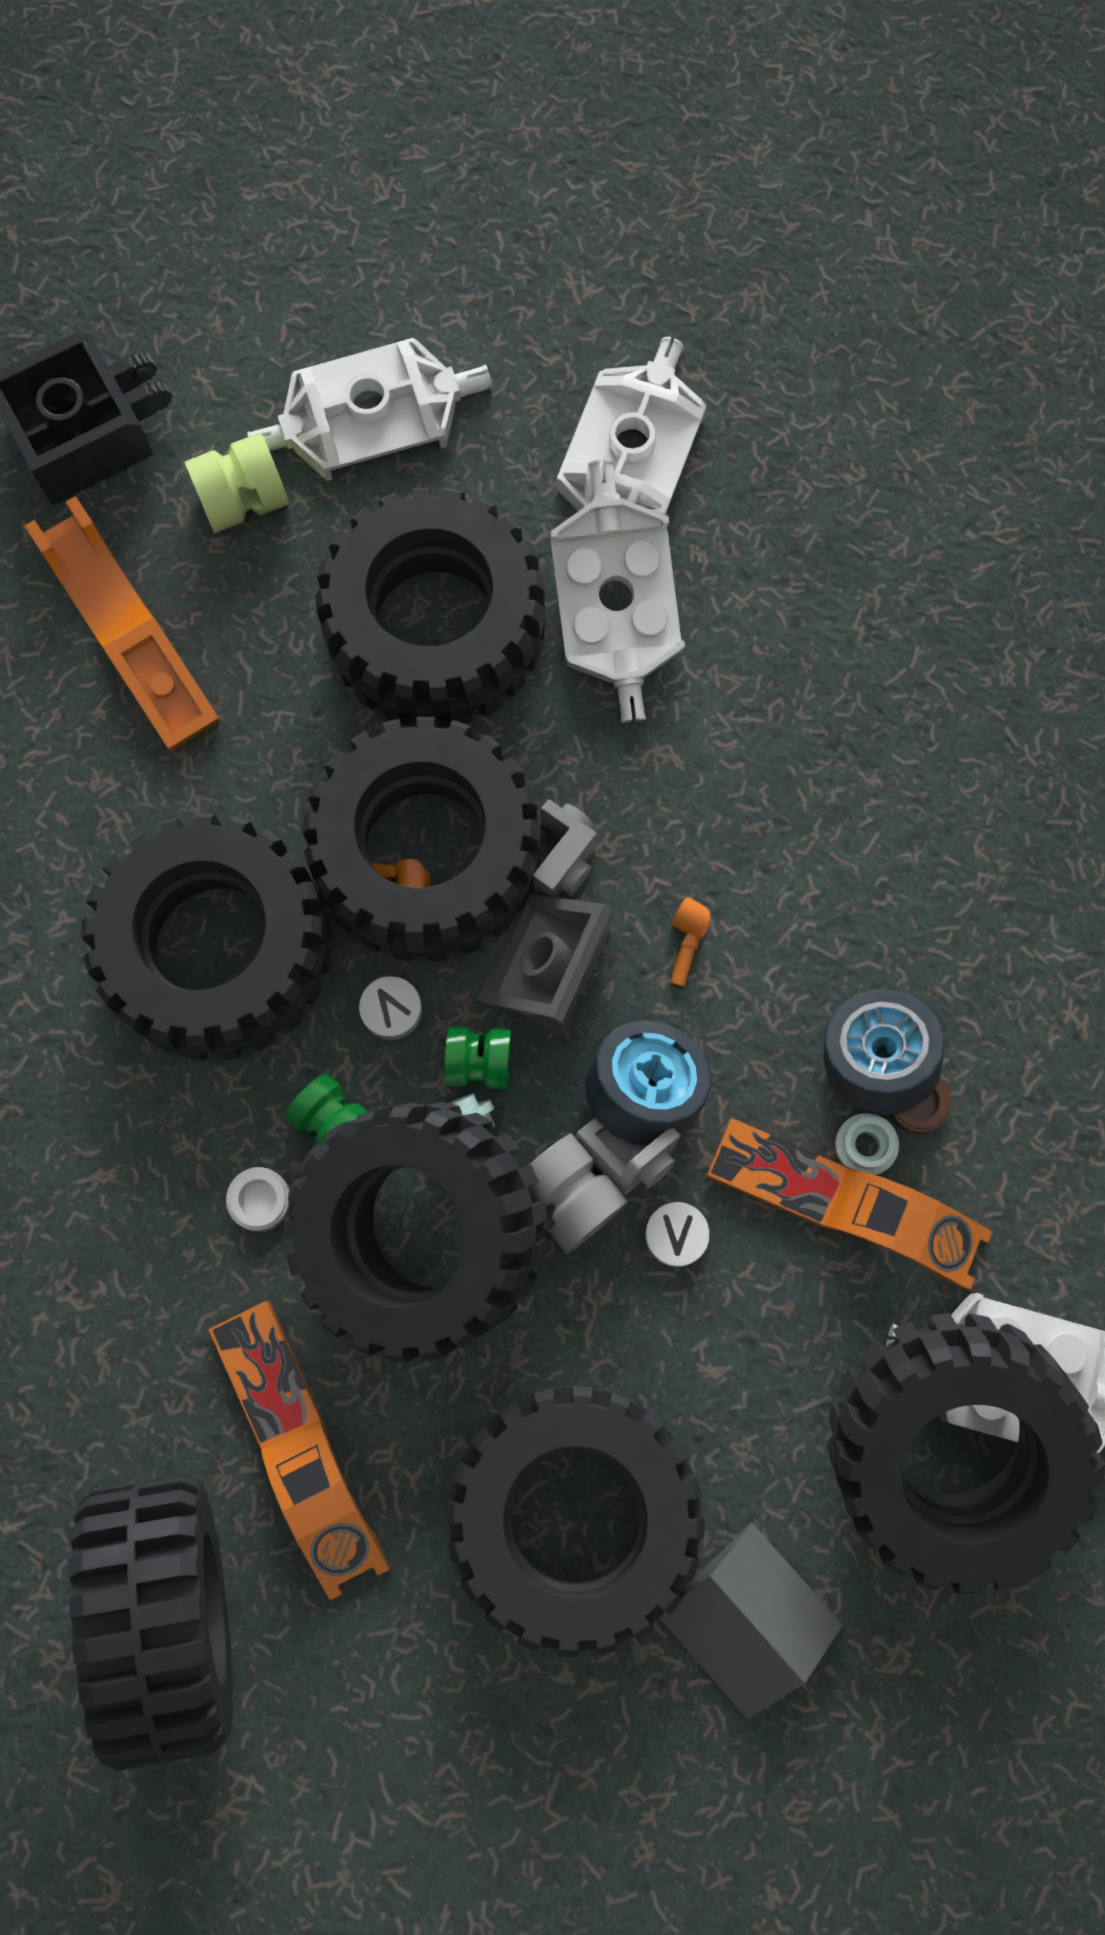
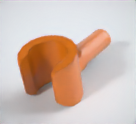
M414 859L401 860L395 863L396 865L371 863L375 871L388 881H396V884L406 887H430V874L420 862Z
M691 898L684 899L671 922V926L687 934L681 943L670 983L685 987L695 950H697L699 942L710 925V912L708 908Z

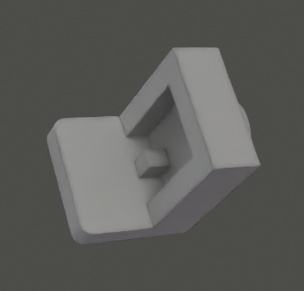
M548 799L540 809L541 825L560 837L561 840L534 873V891L541 896L558 898L563 891L572 896L580 888L591 871V866L586 861L596 850L597 833L592 830L594 826L592 821L578 808L570 804H565L561 808Z
M594 1118L580 1129L575 1137L595 1160L594 1165L603 1175H608L623 1195L626 1196L641 1182L648 1188L652 1187L670 1171L676 1162L670 1155L681 1135L672 1128L666 1130L648 1146L634 1145L612 1135Z

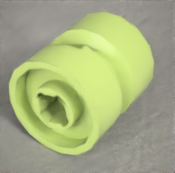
M261 433L231 443L228 455L222 456L213 450L184 461L214 533L243 523L246 511L252 510L261 516L289 505L279 473Z

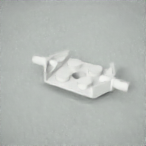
M663 337L654 362L648 361V364L645 366L609 368L599 371L557 476V490L577 511L590 504V499L593 498L588 463L599 459L601 478L604 483L602 462L603 459H612L616 494L620 495L622 499L666 515L700 423L704 421L706 405L702 399L675 376V367L684 349L683 344L679 340L674 339L670 350L671 337ZM634 429L642 432L648 440L641 447L631 449L622 446L617 440V436L625 430Z
M411 338L294 371L291 376L284 412L278 415L280 424L253 432L249 431L247 434L250 437L261 433L269 451L284 447L288 449L293 448L326 481L333 480L331 470L436 440H439L441 449L445 448L456 406L455 402L460 401V397L488 389L492 390L491 378L486 365L454 374L452 366L446 368L416 339ZM365 391H374L383 396L381 403L372 409L359 408L353 404V401L360 393Z
M598 459L588 463L593 493L590 504L554 528L550 533L566 666L613 684V689H618L621 723L633 720L630 699L632 700L635 721L646 720L641 686L644 684L643 679L682 652L685 647L684 641H681L667 532L669 517L620 498V495L616 494L613 460L603 459V483ZM609 581H620L630 589L632 603L626 609L612 611L601 603L599 591Z
M970 1294L951 1315L956 1324L964 1325L965 1317L969 1313L990 1317L998 1330L1002 1325L1008 1323L1025 1332L1034 1345L1041 1344L1060 1365L1089 1405L1088 1412L1098 1424L1103 1442L1097 1451L1099 1453L1105 1446V1331L983 1298L982 1294ZM892 1324L888 1336L897 1338L893 1331L894 1328L898 1327L897 1325ZM887 1340L886 1346L895 1340ZM970 1405L955 1408L940 1415L941 1420L944 1422L1018 1442L1019 1420L1016 1415L1006 1410L985 1405Z

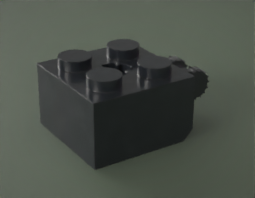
M75 333L0 370V414L51 505L154 455L139 422L156 414L157 411H162L163 408L168 407V404L172 403L171 400L174 397L169 385L161 379L141 386L142 383H147L150 379L152 380V377L158 371V365L150 353L138 352V354H132L129 358L126 357L107 366L90 334Z

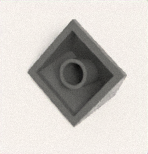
M530 894L522 911L517 910L476 1001L562 1039L610 933L613 910L607 905Z
M752 1522L682 1589L680 1594L683 1599L671 1615L665 1612L659 1618L747 1719L752 1718L805 1684L843 1626L839 1619Z

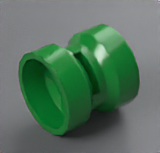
M449 1025L445 1051V1087L465 1088L470 1083H483L488 1090L508 1091L510 1072L508 1070V1059L511 1058L512 1041L511 1029L492 1028L488 1033L481 1034L473 1033L468 1026Z
M323 1074L307 1085L292 1101L285 1113V1119L298 1132L307 1131L311 1136L316 1135L315 1147L326 1145V1134L340 1123L354 1121L357 1115L368 1111L360 1103L346 1104L347 1100L343 1096L342 1086L330 1074Z

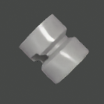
M573 1133L557 1141L529 1164L532 1165L539 1180L538 1183L529 1186L533 1202L545 1201L547 1221H545L543 1228L565 1255L585 1242L629 1203L628 1199L608 1175L595 1176L592 1173L595 1160Z

